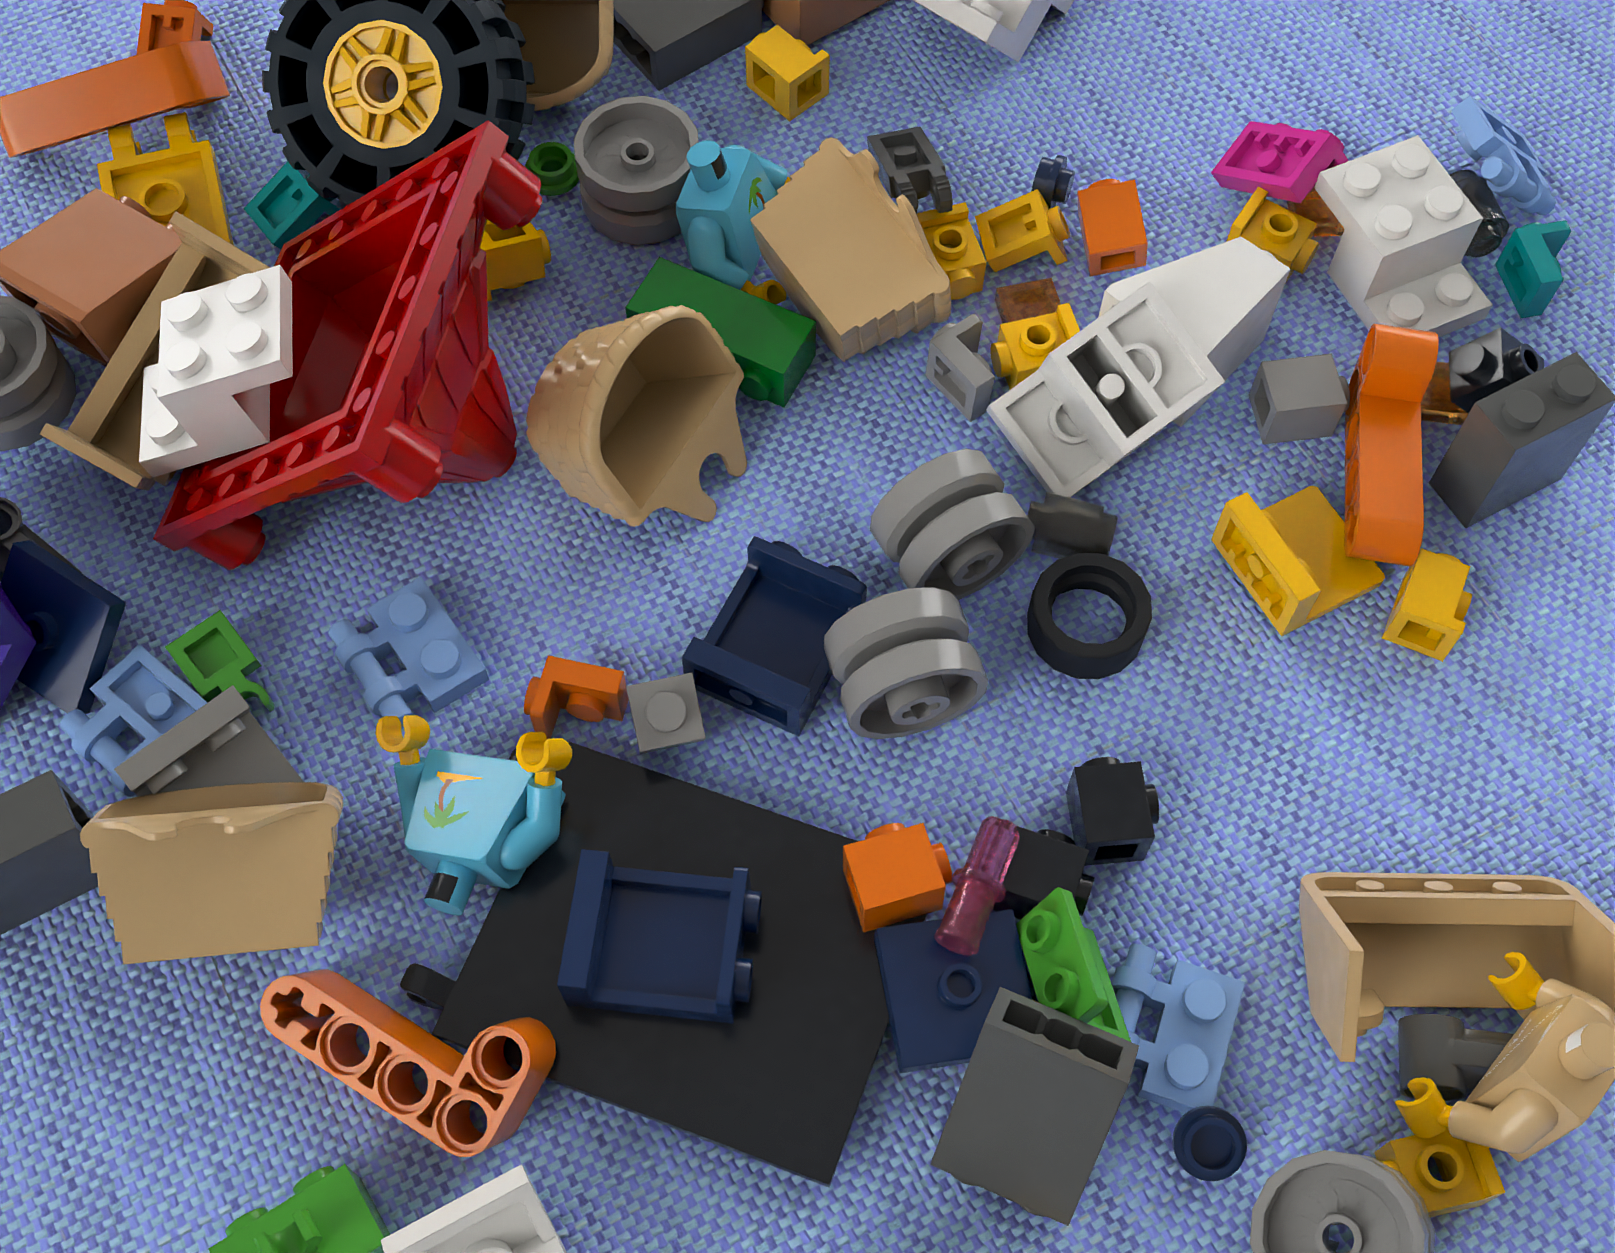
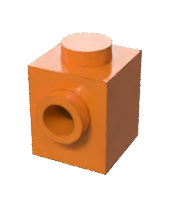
M1104 179L1091 184L1087 189L1077 191L1078 217L1089 276L1146 266L1148 243L1135 179L1120 182L1117 179Z
M902 823L886 824L869 832L865 840L843 846V872L863 932L935 912L943 908L945 884L953 882L952 870L944 846L941 842L931 845L924 823L906 828Z

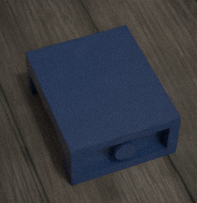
M754 536L747 547V565L704 640L693 637L682 656L683 673L693 674L697 691L799 737L832 676L824 650V635L836 620L854 607L866 602L867 586L845 568L835 565L826 567L803 557L796 548L781 541L770 543Z
M581 849L557 987L566 1005L734 1023L736 1002H749L753 959L742 957L746 933L757 934L759 930L762 891H752L749 868L734 867L733 878L615 867L609 852Z

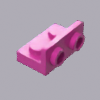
M1250 121L1212 170L1211 174L1223 188L1253 194L1257 187L1268 191L1267 197L1301 203L1314 188L1321 171L1343 164L1349 160L1343 153V143L1329 131L1323 129L1311 131L1292 128L1284 123L1273 125Z

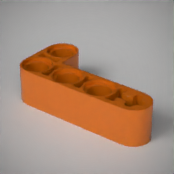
M211 41L181 42L1 96L0 136L9 158L104 132L108 128L130 124L174 110L188 109L229 97L230 93Z
M1374 323L1367 334L1350 379V404L1345 412L1344 548L1346 557L1409 567L1413 566L1418 557L1424 531L1421 401L1431 381L1437 361L1439 339L1436 332Z
M328 969L282 976L270 983L265 989L260 1002L262 1021L265 1028L274 1037L446 1152L458 1157H472L513 1136L551 1070L556 1056V1043L550 1029L541 1021L531 1017L516 1018L486 1028L479 1032L471 1042L465 1055H463L345 977ZM359 1026L366 1031L369 1038L370 1049L367 1057L359 1050L356 1042ZM507 1037L512 1038L521 1049L522 1064L519 1071L514 1070L508 1065L504 1057L503 1047ZM415 1063L425 1071L428 1079V1088L425 1095L416 1088L413 1082L412 1071ZM472 1101L478 1103L487 1116L485 1134L479 1132L471 1122L469 1109Z

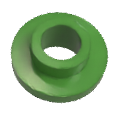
M546 142L536 146L530 152L525 167L540 178L541 188L539 194L547 196L561 195L573 189L579 182L575 155L567 146L558 142Z

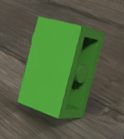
M344 1164L336 1170L333 1166H327L305 1176L293 1187L295 1195L270 1211L266 1207H261L240 1216L226 1228L225 1233L227 1237L208 1248L210 1253H384L381 1239L391 1234L361 1178Z

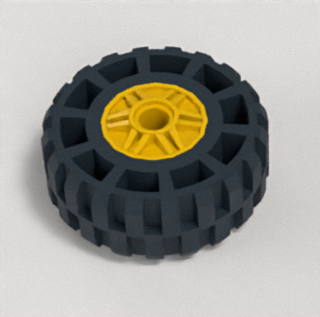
M285 0L279 9V13L284 18L278 31L270 29L265 50L271 52L269 71H262L263 92L270 93L273 110L267 111L269 124L273 133L282 134L287 144L283 147L282 153L294 170H306L310 174L307 178L308 185L323 198L339 199L341 208H344L488 120L509 136L506 152L518 161L526 145L518 138L523 124L532 125L535 104L526 103V85L535 84L533 64L523 61L520 48L526 43L518 23L508 21L504 14L506 5L502 0Z

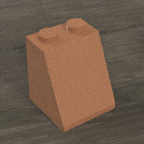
M96 188L0 250V287L9 297H15L34 308L52 336L106 367L182 241L169 222L166 226H163L152 220L150 213L135 200L127 196H122L120 200H117Z

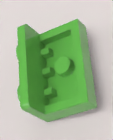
M1057 887L1016 924L1038 1002L1131 1042L1094 931L1083 927L1072 892Z

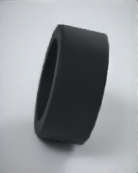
M1076 553L1058 559L1040 574L1032 592L1027 612L1028 637L1039 657L1054 670L1073 678L1101 679L1119 673L1137 657L1152 620L1151 595L1142 578L1123 561L1102 553ZM1074 589H1090L1109 596L1122 608L1125 614L1126 625L1122 634L1117 639L1103 644L1083 643L1068 637L1055 625L1052 619V606L1056 597Z

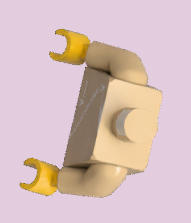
M1510 952L1504 956V959L1515 973L1503 979L1489 975L1488 979L1513 1009L1524 1010L1536 1005L1537 1009L1528 1014L1466 1101H1457L1453 1106L1447 1105L1435 1083L1430 1078L1421 1077L1412 1079L1407 1084L1415 1101L1396 1100L1395 1105L1410 1130L1420 1138L1437 1136L1448 1128L1451 1136L1454 1138L1507 1152L1517 1162H1521L1581 1126L1590 1117L1614 1082L1615 1012L1604 1001L1583 990L1556 979H1549L1544 982L1523 954Z

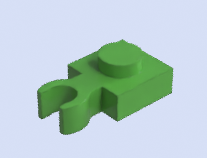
M221 610L165 646L199 695L206 702L211 701L233 685L244 700L250 697L260 698L269 712L274 710L273 700L261 685L251 682L246 678V676L262 665Z

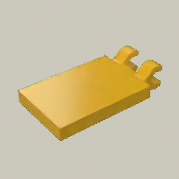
M186 112L164 116L170 148L145 154L142 152L140 143L134 140L131 124L108 128V137L114 160L97 164L101 191L117 200H120L122 196L135 200L150 213L152 220L163 226L168 224L175 211L234 245L215 152L209 140L197 141L195 131L190 129Z

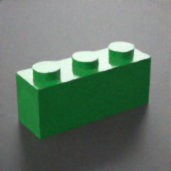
M659 257L625 307L626 317L630 318L637 314L656 311L668 306L677 307L679 305L691 308L696 312H701L711 323L712 328L716 329L723 340L724 346L728 347L736 363L740 365L744 372V378L739 386L741 392L754 400H767L784 408L816 356V321Z

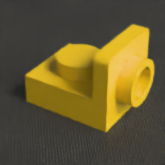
M1038 189L975 216L986 260L994 272L1045 251L1049 252L1056 265L1068 261L1063 240L1070 238V231L1065 217L1058 205L1049 208Z

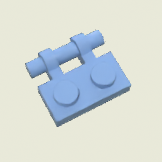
M1469 95L1451 110L1462 129L1456 134V137L1462 148L1472 159L1478 161L1482 157L1485 158L1486 161L1481 166V175L1486 179L1488 187L1499 196L1511 197L1512 203L1525 213L1549 214L1554 209L1556 200L1544 179L1547 172L1524 134Z
M422 577L417 578L366 608L372 622L376 626V629L367 634L358 633L349 619L337 621L328 631L329 636L337 646L335 657L347 673H355L365 689L363 699L372 713L378 716L382 715L383 717L397 716L402 724L401 729L404 728L403 717L405 715H414L406 703L422 694L435 713L489 680L486 668ZM393 652L405 671L396 676H387L378 661Z
M138 644L89 688L105 706L91 718L81 710L74 709L63 717L60 722V728L72 738V748L88 762L98 761L112 774V784L125 796L133 797L137 795L128 788L114 769L208 702L144 647ZM127 726L144 739L131 753L127 752L116 742L117 736Z
M1131 944L1125 965L1119 966L1115 970L1112 987L1116 994L1115 996L1132 1043L1139 1045L1134 1066L1144 1069L1137 1096L1183 1113H1187L1200 1106H1213L1245 982L1178 959L1173 966L1169 983L1156 980L1151 975L1157 952L1145 945ZM1142 1005L1161 1011L1152 1042L1144 1040L1135 1034Z

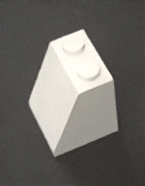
M1238 237L1112 283L1104 291L1098 318L1150 281L1226 381L1264 341L1290 268L1278 261L1268 251L1261 250L1243 237ZM1216 390L1177 417L1173 422L1182 427Z

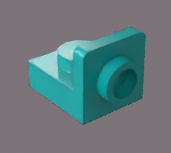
M288 161L244 207L246 213L264 235L279 249H282L283 244L308 230L324 212L331 216L342 209L340 202L336 198H323L308 185L307 178L310 174L306 170H294Z
M1566 220L1545 224L1533 222L1520 228H1515L1495 263L1496 269L1520 319L1542 315L1564 280L1556 256L1571 233Z

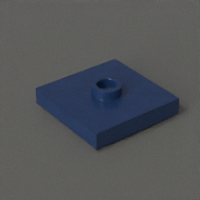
M31 540L13 543L1 585L23 622L30 628L32 636L36 641L17 680L66 713L74 709H79L85 714L90 713L95 695L89 688L102 678L126 602Z
M1013 909L877 928L874 933L899 1073L969 1063L984 1022L1000 987L1032 1000Z

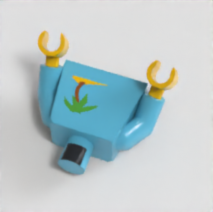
M706 140L696 143L687 152L686 158L691 169L676 203V216L693 271L773 304L785 301L787 297L786 291L777 281L767 280L757 286L750 282L761 255L750 219L764 210V204L778 195L777 190L791 180L787 177L788 171L740 145L734 144L720 148L719 144L715 141Z
M405 715L403 717L405 731L403 738L400 719L397 716L382 717L376 725L375 734L377 742L388 752H398L400 759L393 766L401 806L405 848L411 856L434 874L424 902L438 911L460 916L463 915L475 883L506 889L518 884L526 868L556 842L559 837L561 806L566 794L562 790V781L556 777V771L565 769L571 761L572 748L569 743L563 738L547 739L544 732H527L519 738L516 745L518 761L429 749L426 758L419 756L418 750L426 745L430 737V727L424 718L418 715Z

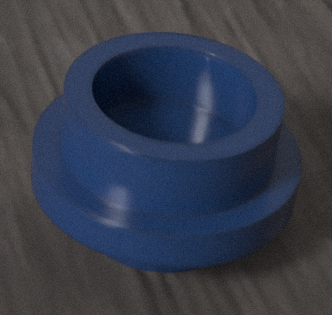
M1057 155L1055 160L1042 157L1035 174L1031 192L1038 189L1049 208L1055 207L1057 202L1066 204L1071 192L1075 171L1066 169V156Z
M1215 1106L1196 1107L1180 1118L1173 1132L1172 1144L1178 1162L1187 1173L1197 1179L1204 1181L1226 1179L1240 1168L1247 1152L1245 1132L1238 1120L1222 1108Z

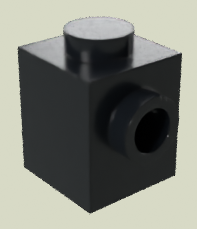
M1500 327L1449 351L1450 401L1469 413L1475 402L1543 369L1544 359L1530 345L1521 343Z
M1100 757L1086 761L1080 767H1074L1066 790V797L1074 842L1076 846L1089 850L1085 866L1144 861L1155 838L1153 824H1157L1159 821V801L1155 786L1153 784H1145L1141 761L1120 763V760L1114 757Z
M1010 824L989 886L984 907L993 911L1013 909L1014 917L1021 920L1053 890L1060 887L1072 892L1079 916H1083L1095 879L1093 876L1082 873L1089 850L1076 846L1072 838L1058 831L1042 829L1034 832Z

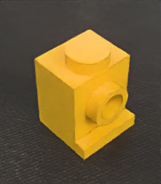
M778 24L767 32L758 34L751 43L745 46L746 85L789 122L829 94L830 55L823 49L813 54L806 43L800 39L793 38Z
M1257 187L1233 222L1227 241L1243 237L1261 250L1271 253L1278 261L1290 268L1287 282L1294 271L1303 274L1310 265L1319 247V242L1311 239L1317 223L1267 200L1268 191Z
M966 202L954 204L952 206L953 210L949 212L939 213L936 209L917 213L931 251L950 280L951 300L962 299L972 293L983 290L986 260L969 222V210Z
M487 220L480 246L486 252L487 302L492 301L491 290L499 288L514 289L524 285L526 282L545 278L544 264L551 262V251L545 232L542 229L536 230L531 222L522 228L515 225L511 229L503 231Z
M1070 304L1058 305L1055 313L1000 324L998 340L992 343L990 347L991 361L996 376L998 378L1005 377L1010 390L1037 371L1050 352L1080 331Z
M1421 548L1415 563L1409 567L1402 579L1382 639L1443 662L1462 635L1466 625L1463 620L1470 606L1472 594L1463 591L1471 566L1463 564L1452 555L1434 553Z
M1448 1128L1431 1138H1420L1413 1135L1391 1140L1374 1152L1377 1160L1403 1174L1424 1199L1430 1218L1482 1206L1505 1193L1489 1147L1454 1138L1451 1136ZM1429 1157L1435 1159L1443 1182L1436 1180L1428 1170Z

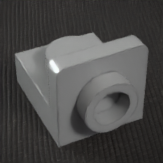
M971 314L957 324L948 323L935 333L929 344L925 374L970 422L987 412L986 409L990 404L995 378L987 361L977 353L983 322L975 314Z

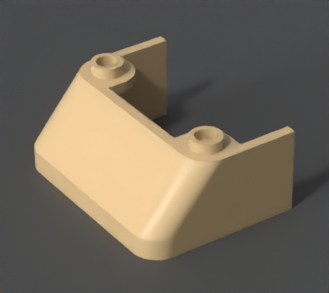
M175 211L169 223L182 243L68 430L46 423L40 432V435L134 488L147 491L156 481L167 486L176 471L152 477L139 463L144 368L158 364L161 301L177 297L186 292L197 291L229 281L243 274L270 268Z
M1317 872L1307 874L1301 878L1299 914L1310 1012L1340 1062H1355L1357 1037L1365 1035L1367 1029L1381 1025L1384 1007L1512 1008L1488 979L1489 975L1503 979L1515 973L1504 959V956L1510 952L1523 954L1544 982L1549 979H1556L1583 990L1604 1001L1615 1012V923L1576 887L1565 881L1539 875ZM1534 1005L1531 1008L1516 1011L1525 1020L1528 1014L1537 1009V1007Z

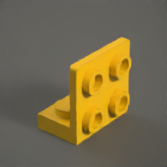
M1309 486L1261 510L1248 492L1243 493L1225 503L1211 541L1281 637L1374 590L1385 579L1384 573L1375 561L1346 557L1344 548L1345 522L1316 486Z

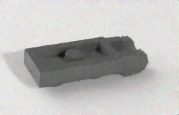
M920 126L867 136L868 151L873 155L879 166L878 175L891 198H897L903 194L910 201L917 215L918 199L924 198L931 193L934 207L939 213L953 210L951 186L948 177H946L945 165Z

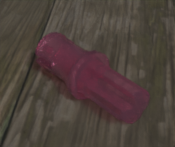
M988 816L982 821L964 868H958L952 875V882L956 887L940 927L937 928L934 935L935 940L943 947L967 956L978 953L980 941L995 902L1003 901L1006 896V888L1002 883L1020 839L1017 827L1013 822L994 816Z

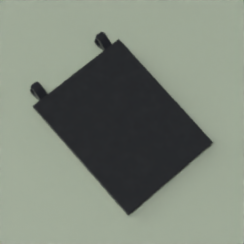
M569 742L572 748L571 761L565 769L556 771V777L562 781V790L566 794L561 806L560 834L557 841L526 868L518 884L509 889L500 888L457 981L430 968L414 963L410 964L406 969L400 987L407 992L406 995L411 1001L426 1007L442 1010L432 1032V1035L438 1039L468 1050L471 1042L479 1032L490 1026L516 1018H534L550 1029L556 1043V1056L546 1080L830 1188L890 1021L874 939L876 929L863 932L843 872V846L858 841ZM516 748L512 751L508 760L518 761ZM581 849L609 852L615 867L733 878L734 867L749 868L752 891H762V908L758 933H746L742 958L753 959L752 987L749 1002H736L734 1023L566 1005L557 987ZM928 914L917 916L884 927L926 921ZM507 1037L503 1047L504 1057L508 1065L520 1070L522 1064L521 1049L512 1038Z

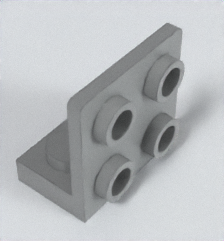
M233 685L114 769L128 788L137 796L235 784L304 782L250 713V706Z

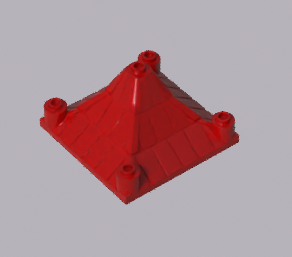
M488 120L283 244L274 266L281 265L292 281L293 377L270 383V443L184 468L153 540L174 552L188 547L221 567L233 570L241 564L245 566L251 564L260 554L266 536L261 532L263 520L255 512L276 503H285L364 483L373 485L400 503H407L416 497L424 498L438 483L485 482L493 477H501L510 469L517 455V449L514 447L517 431L494 351L489 348L486 252L480 246L487 220L503 231L509 230L515 225L522 228L538 213L542 205V197L539 195L541 188L540 178L506 152L508 135Z

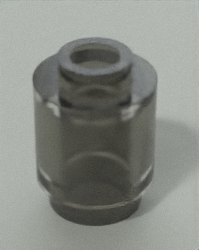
M1473 170L1454 172L1450 174L1451 178L1483 217L1464 256L1476 258L1488 255L1502 243V239L1509 230L1508 221L1492 190L1488 187L1486 179L1478 177Z
M1046 492L1043 504L1031 501L1027 513L1028 518L1035 526L1031 552L1058 559L1076 553H1102L1108 556L1118 516L1104 513V506Z

